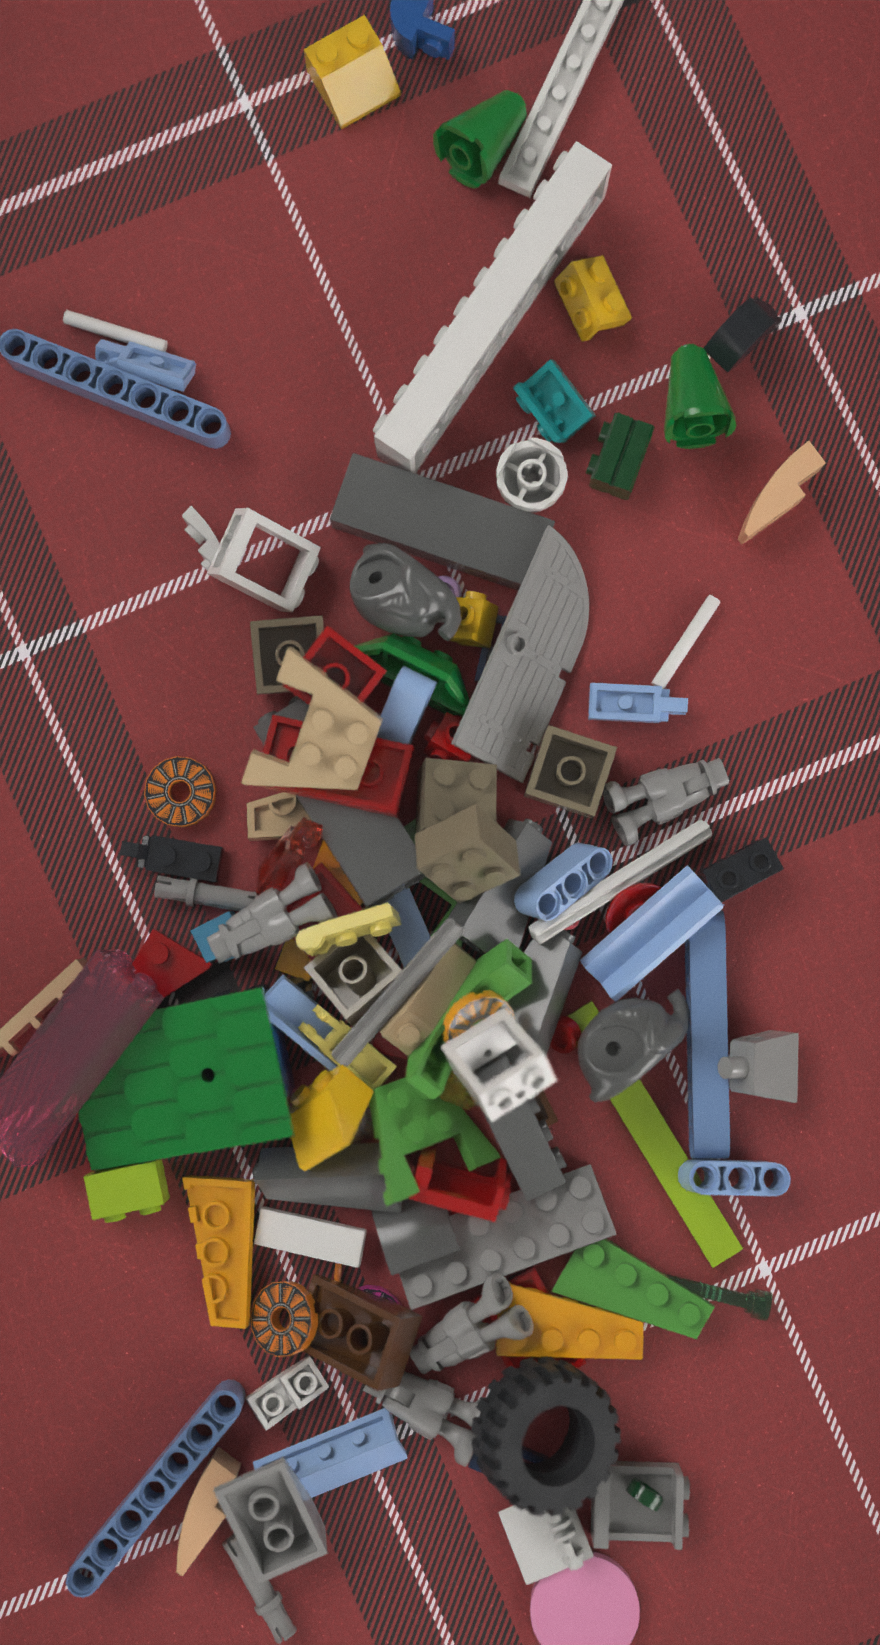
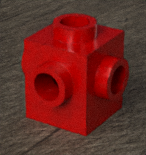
M446 712L440 723L433 720L423 737L429 741L423 753L432 759L469 762L472 755L451 744L462 717Z

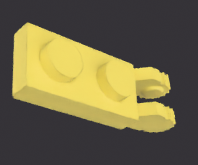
M385 903L307 927L306 930L299 931L295 938V943H297L299 949L313 957V955L317 956V954H326L333 944H336L338 947L352 945L358 941V937L371 934V936L386 935L392 932V927L402 924L399 912L391 904Z
M317 1004L313 1011L321 1021L328 1023L333 1028L324 1039L317 1033L316 1029L305 1022H302L298 1029L318 1045V1049L339 1066L340 1064L332 1057L331 1053L352 1028L344 1021H338ZM370 1043L347 1066L351 1072L372 1090L380 1087L397 1067Z

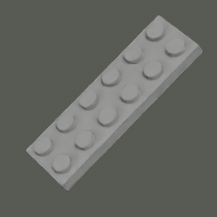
M591 1164L563 1174L566 1181L565 1184L532 1200L527 1201L522 1190L511 1193L506 1210L499 1209L496 1222L462 1213L449 1216L461 1250L399 1273L411 1310L482 1285L493 1274L498 1273L506 1276L617 1235Z

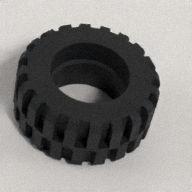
M541 1356L538 1362L532 1358L524 1359L519 1362V1368L516 1369L512 1365L502 1371L504 1377L497 1382L493 1379L487 1386L490 1392L486 1399L480 1398L476 1407L480 1411L479 1417H474L471 1430L478 1436L472 1439L473 1452L478 1456L477 1464L481 1472L513 1506L520 1510L526 1509L532 1515L542 1516L546 1511L550 1516H558L564 1513V1508L566 1507L572 1512L583 1506L581 1501L586 1497L591 1500L599 1492L596 1489L602 1481L606 1483L611 1475V1472L608 1471L611 1463L616 1464L619 1451L615 1449V1443H620L621 1429L615 1425L619 1417L616 1408L611 1405V1398L597 1382L572 1364L562 1359L556 1361L552 1357ZM567 1406L569 1428L561 1447L544 1461L532 1464L523 1463L522 1442L530 1423L541 1412L551 1407Z

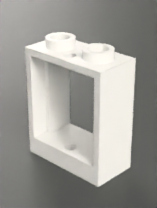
M236 508L207 574L279 611L293 612L294 608H297L304 598L305 590L303 587L308 576H311L318 566L319 558L317 556L321 547L249 508ZM255 527L300 550L281 596L235 573Z
M504 1007L441 1046L453 1072L491 1122L557 1081L545 1054ZM518 1044L528 1057L482 1085L473 1074V1071Z

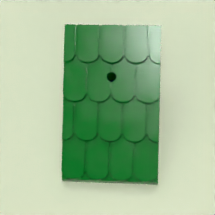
M263 987L62 1029L64 1048L68 1056L71 1081L75 1090L79 1120L83 1129L86 1154L91 1171L239 1145H249L295 1135L287 1100L288 1095L295 1088L285 1036L284 1032L270 1021ZM208 1068L215 1072V1078L210 1075Z

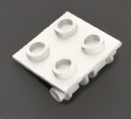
M510 1506L498 1512L526 1585L566 1568H570V1571L577 1570L584 1565L583 1561L594 1557L576 1510L571 1512L566 1507L562 1515L550 1516L545 1511L544 1515L537 1516L530 1514L526 1509L520 1510L515 1506Z

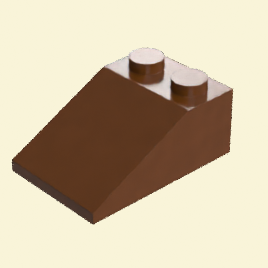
M313 1274L308 1291L312 1294L315 1301L313 1306L315 1313H318L319 1323L314 1339L308 1348L303 1351L376 1391L399 1387L423 1316L394 1301L319 1274Z

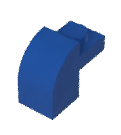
M391 0L392 38L398 50L411 60H413L417 48L422 49L424 53L431 57H442L450 60L454 51L455 29L430 19L433 13V0Z

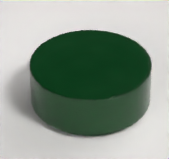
M632 1478L626 1488V1492L653 1511L658 1512L664 1501L663 1496L637 1478Z

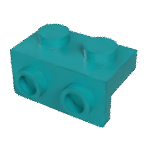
M550 359L524 383L518 382L513 386V389L519 395L516 397L517 403L527 414L532 413L539 422L537 425L538 431L549 442L553 440L555 443H565L596 416L555 360Z

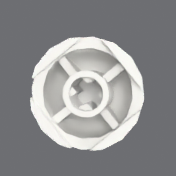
M528 438L527 441H521L517 444L515 442L509 445L500 456L496 469L497 487L503 499L510 506L530 513L541 512L552 506L563 494L568 478L566 464L561 451L549 441L539 438Z

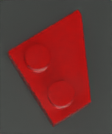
M152 929L116 991L148 1009L186 985L192 979L209 970L214 963H206L201 955L157 929Z

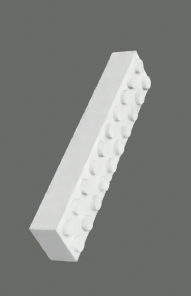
M577 141L569 152L564 150L559 155L553 167L555 173L549 182L544 179L540 183L533 196L535 202L529 211L524 208L520 212L513 226L516 230L509 240L504 237L500 241L493 255L496 259L490 268L483 267L473 284L476 288L470 297L463 296L457 304L453 313L456 316L449 327L444 325L437 333L433 342L436 346L429 356L424 354L419 359L413 371L415 377L409 386L403 384L393 400V403L396 405L389 415L382 414L376 422L373 432L376 433L374 435L377 457L391 466L417 473L605 198L612 168L611 163Z

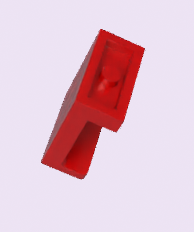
M437 1144L420 1150L414 1172V1179L420 1192L409 1197V1199L496 1222L499 1209L506 1210L511 1192L509 1186L512 1173L506 1172V1159L500 1158L496 1173L490 1175L475 1170L469 1172L468 1168L434 1160Z

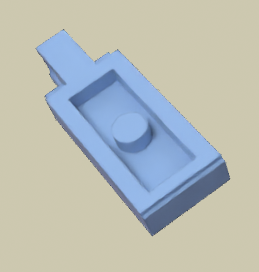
M100 339L95 347V360L147 381L163 385L167 389L183 392L195 375V361L131 341L127 346Z
M590 683L588 720L643 723L668 722L669 714L686 715L688 711V698L669 697L670 689H662V686Z

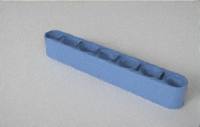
M10 329L0 336V353L12 368L21 373L209 448H221L230 440V426L222 411L215 407L22 330ZM17 346H25L24 351L20 355L12 356V352ZM58 358L54 367L44 369V365L49 359ZM90 371V376L87 380L83 382L76 381L79 373ZM118 383L123 384V388L118 394H108L111 386ZM149 396L156 398L151 407H140L144 398ZM181 409L188 410V415L185 419L181 421H174L172 419L176 411ZM212 422L221 424L218 432L214 434L205 433V428L208 424Z
M720 910L685 941L686 1002L690 1010L689 1026L686 1034L688 1131L691 1159H728L730 1156L729 1079L722 1078L718 1072L719 1060L722 1057H728L726 930L724 912Z
M228 1379L215 1387L78 1554L66 1575L67 1589L71 1594L84 1598L97 1590L238 1418L246 1397L244 1387L239 1382ZM229 1395L235 1400L236 1405L231 1408L224 1407L219 1402L218 1397ZM197 1424H206L211 1428L213 1434L203 1436L197 1432L195 1426ZM176 1452L185 1454L189 1463H177L173 1459L172 1454ZM158 1481L164 1486L165 1491L161 1493L153 1491L149 1482ZM134 1510L138 1512L141 1520L133 1521L129 1519L126 1511ZM111 1539L116 1543L117 1549L107 1548L102 1540ZM79 1569H89L94 1577L87 1578L83 1576Z

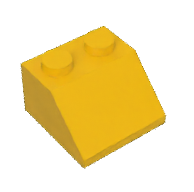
M365 15L303 49L307 72L341 129L401 96V91L383 45Z
M339 1065L330 1072L324 1070L316 1077L312 1084L300 1086L290 1098L292 1103L290 1114L295 1133L291 1140L299 1168L304 1172L351 1143L374 1093L369 1086L345 1065Z

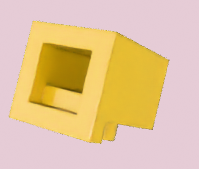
M466 591L465 598L456 597L460 604L461 623L456 634L450 640L463 646L490 648L499 607L487 601V595L475 591Z

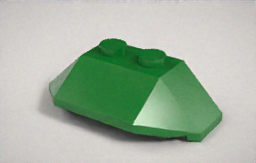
M394 633L354 645L386 670V673L379 682L392 688L400 670L405 666L437 682L427 706L443 714L448 712L451 715L463 717L470 699L459 667L453 663V658L439 650L431 652L421 647V642L416 638L400 637Z

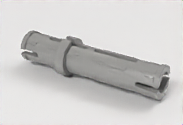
M158 875L154 897L186 902V906L190 907L199 904L241 911L249 906L250 902L256 896L262 894V892L258 893L199 883V880L190 878V881Z
M235 1534L231 1535L222 1543V1546L227 1551L256 1604L254 1610L258 1616L264 1618L275 1638V1642L280 1644L283 1642V1639L286 1641L294 1635L297 1628L292 1623L281 1603L283 1599L281 1593L278 1590H274L269 1580L258 1583Z

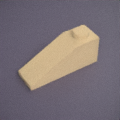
M455 943L380 1029L382 1036L409 1056L433 1032L475 965L476 960Z

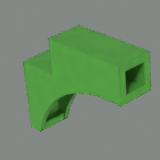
M508 939L476 959L475 965L433 1032L408 1056L406 1081L413 1088L420 1090L431 1100L444 1091L452 1068L441 1048L445 1044L443 1040L445 1030L443 1022L452 1005L467 994L474 992L477 995L484 993L483 990L493 991L501 995L507 1002L532 984V959Z

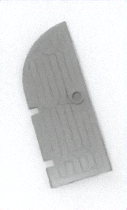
M547 526L451 742L452 745L486 764H496L498 771L520 783H523L534 758L533 754L526 751L529 743L535 746L540 745L566 685V682L558 676L561 669L571 673L582 648L589 620V594L582 566L569 543L551 526Z

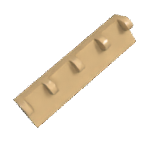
M85 958L76 959L0 1029V1055L5 1050L13 1057L17 1055L20 1050L14 1042L32 1025L39 1032L43 1031L47 1026L41 1017L58 1001L64 1006L69 1007L73 1000L67 993L83 978L90 985L97 981V978L91 972L94 968Z

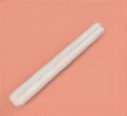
M698 820L600 881L551 921L539 919L529 926L532 938L538 944H542L614 899L622 890L638 884L705 842L712 836L710 826L707 822Z

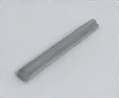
M447 918L333 1049L331 1055L340 1065H345L346 1067L350 1065L462 936L464 929L458 922L452 918Z

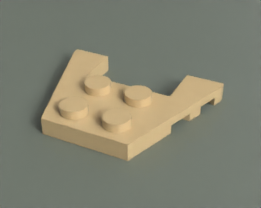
M288 647L276 681L313 694L290 762L253 750L241 783L258 786L357 790L383 718L348 690L342 689L328 678L327 674L320 668L309 663L296 649Z

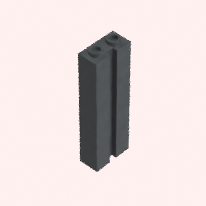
M355 453L352 454L330 517L331 526L334 529L376 543L391 544L405 553L519 591L547 526L553 528L555 524L554 520Z
M295 696L289 701V705L279 712L271 711L263 715L258 720L259 724L253 727L263 746L272 714L304 721L309 705ZM295 795L367 909L388 902L406 888L407 890L426 878L417 869L416 845L398 818Z

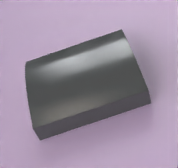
M406 1198L402 1200L401 1212L371 1210L391 1275L461 1250L448 1209Z

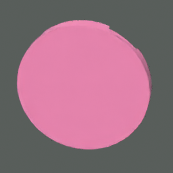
M593 1552L594 1557L583 1561L584 1565L574 1571L566 1568L536 1581L530 1596V1617L533 1631L541 1645H630L638 1628L640 1607L635 1586L624 1568L610 1557Z

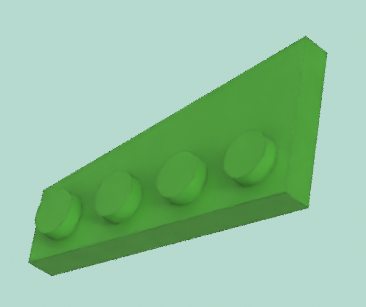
M607 1238L574 1250L551 1291L694 1339L698 1338L715 1308L714 1304Z

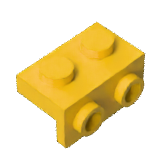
M604 256L572 261L555 279V285L581 341L590 340L598 331L623 326L632 319Z

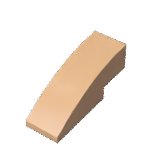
M810 441L801 446L782 464L758 495L738 537L741 544L747 542L798 505L806 496L799 486L817 474L826 464Z
M217 1447L205 1466L185 1514L177 1553L176 1572L181 1576L185 1574L226 1517L214 1493V1488L235 1479L241 1463L220 1447Z

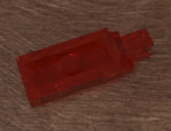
M303 817L296 827H289L258 867L256 895L259 896L272 887L275 889L283 887L288 873L293 867H298L302 863L306 848L316 847L322 836V824Z

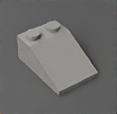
M284 1457L214 1488V1493L259 1584L327 1554L325 1525L312 1497Z

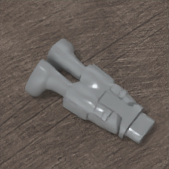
M720 758L707 763L704 760H700L697 763H689L672 769L664 768L640 776L638 785L621 787L617 782L610 781L605 784L603 797L606 807L611 813L621 811L627 805L638 800L648 799L645 806L611 817L619 838L625 846H630L638 840V828L642 824L652 819L658 825H661L674 818L676 819L684 810L704 801L709 795H715L718 788L729 784V779Z
M308 862L298 866L294 880L285 889L279 891L272 887L256 896L249 906L228 919L226 925H218L219 931L207 937L208 944L219 963L232 956L238 959L241 957V954L247 955L269 945L282 944L296 937L299 925L314 921L321 923L338 918L332 903L323 893L312 898L290 913L287 911L289 904L322 889L315 871Z
M497 1273L488 1277L483 1285L482 1297L476 1304L470 1301L462 1302L455 1308L450 1309L442 1321L418 1339V1344L412 1347L410 1357L421 1373L425 1374L432 1369L439 1372L444 1367L454 1366L466 1359L478 1358L495 1349L497 1339L507 1337L514 1340H523L533 1333L532 1318L529 1312L521 1305L510 1308L491 1324L482 1322L483 1319L500 1313L511 1304L513 1298L512 1288L504 1276Z
M405 1371L399 1387L376 1391L365 1385L363 1391L376 1397L375 1403L380 1404L383 1401L382 1406L407 1422L414 1432L429 1440L435 1438L437 1434L448 1440L454 1447V1459L457 1464L464 1467L467 1466L473 1454L472 1439L478 1436L472 1430L460 1427L444 1419L443 1415L447 1412L451 1413L472 1427L473 1418L480 1415V1411L476 1408L480 1399L476 1402H466L454 1398V1388L438 1382V1380H426Z

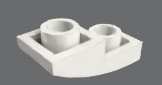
M190 506L182 515V518L188 525L184 530L198 544H201L204 540L206 541L198 549V552L204 559L201 565L208 571L220 542L206 521Z
M307 1356L245 1397L263 1428L267 1431L296 1408L300 1410L328 1389L329 1386L312 1358Z

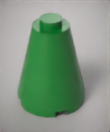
M504 90L440 125L433 135L434 149L441 162L446 159L452 168L448 172L455 180L470 188H478L481 184L489 181L527 117L524 99L518 93Z
M685 344L679 347L671 356L664 423L665 440L669 444L670 440L676 441V446L683 449L707 447L716 444L715 437L725 433V438L730 436L736 428V419L706 350L695 344Z

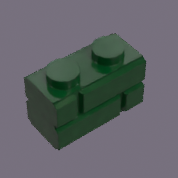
M615 413L611 423L604 421L597 440L604 443L600 455L592 454L585 473L592 476L589 487L609 493L620 499L628 500L655 427L652 424L634 420L632 417L621 413Z

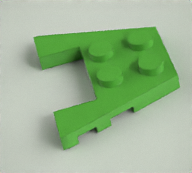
M406 1077L373 1089L374 1093L369 1105L374 1137L379 1139L382 1159L378 1163L380 1174L385 1176L387 1191L383 1192L386 1206L395 1204L420 1192L406 1162L405 1156L454 1138L469 1172L501 1158L496 1149L446 1088H444L442 1094L433 1100L420 1090L413 1088L406 1081Z

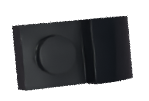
M750 297L731 314L703 348L728 373L742 363L755 346L771 334L782 320L776 315L774 308L769 303L762 301L759 297L755 299Z

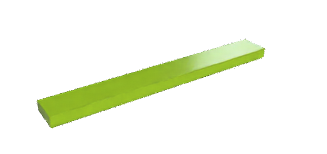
M590 1001L567 1015V1017H570L578 1024L582 1033L588 1023L599 1012L594 1003ZM639 1079L630 1087L611 1098V1103L711 1267L714 1268L743 1250L711 1195L687 1191L679 1183V1168L682 1163L689 1159L641 1080ZM695 1171L693 1176L696 1186H699L703 1182Z

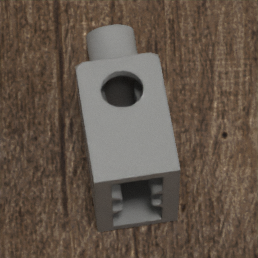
M768 1030L733 1039L730 1043V1056L722 1057L718 1062L720 1076L724 1079H729V1088L732 1092L793 1103L797 1102L799 1033Z

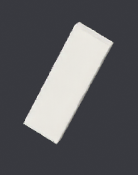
M263 1206L260 1209L254 1244L358 1268L361 1265L367 1229Z

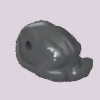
M369 544L363 548V555L356 562L350 579V595L358 613L370 624L382 630L407 637H425L430 634L436 623H444L439 628L438 633L444 640L449 641L456 634L461 623L459 602L446 583L412 556L391 544Z
M676 989L667 996V999L673 1005L674 1013L672 1015L668 1014L656 1002L632 997L615 1001L602 1009L588 1023L579 1038L578 1060L582 1073L591 1087L589 1095L591 1101L596 1103L608 1101L638 1081L682 1042L688 1030L690 1010L684 995L679 989Z

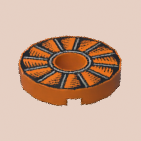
M176 756L163 760L152 769L146 779L144 796L147 807L156 819L169 826L187 827L198 823L209 815L215 804L217 789L212 775L203 764L192 758ZM178 782H185L190 788L189 797L182 802H176L171 795L173 786Z
M293 1281L273 1282L263 1288L255 1298L250 1314L251 1330L256 1342L266 1353L276 1357L293 1356L307 1349L314 1339L319 1323L318 1313H315L313 1306L315 1301L312 1294L303 1285ZM282 1309H286L290 1315V1323L286 1329L279 1320Z

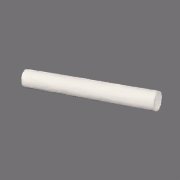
M66 310L63 317L64 324L125 343L131 341L166 352L167 340L70 310Z
M708 595L651 682L653 686H662V689L666 687L721 603L716 597Z

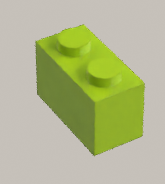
M162 1159L93 1170L84 1176L92 1220L104 1218L105 1223H111L126 1218L127 1212L139 1210L140 1215L152 1214L162 1210L161 1205L165 1204L170 1198Z

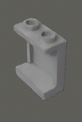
M616 1461V1464L611 1463L608 1470L611 1472L609 1479L606 1483L602 1481L596 1488L599 1492L591 1499L590 1534L593 1547L596 1549H609V1540L671 1542L675 1550H682L683 1537L689 1536V1518L687 1513H683V1500H689L690 1484L689 1477L683 1475L679 1463ZM632 1478L643 1481L663 1496L664 1501L658 1512L649 1509L626 1492V1488Z

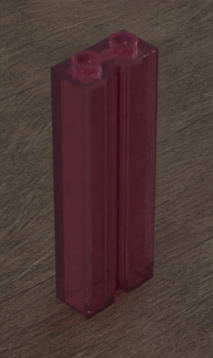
M97 949L0 1079V1150L15 1167L32 1166L40 1163L164 999L155 989L156 983L144 973L139 972L136 974V969L131 965L133 961L130 956L119 949Z

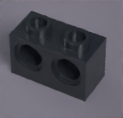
M765 837L755 840L696 873L722 903L782 871L784 868L768 838Z

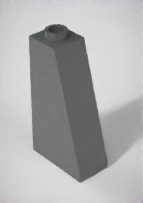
M526 818L524 821L509 819L503 828L517 842L521 875L460 904L457 902L448 917L454 919L464 929V933L459 940L481 956L506 939L510 940L518 948L520 947L529 916L518 912L514 903L515 893L524 882L545 867L552 841L541 834L543 828L530 819Z
M565 930L542 944H538L534 939L531 941L524 953L532 959V984L507 1001L513 1010L515 1021L545 1056L547 1055L582 955V951L572 944L576 938ZM518 1044L504 1051L512 1064L519 1063L528 1057Z
M380 1143L349 1144L305 1172L299 1168L294 1147L261 1148L259 1163L254 1165V1182L256 1185H259L266 1199L385 1212H401L402 1201L390 1206H386L384 1202L383 1192L387 1191L385 1176L380 1174L378 1161L382 1159Z

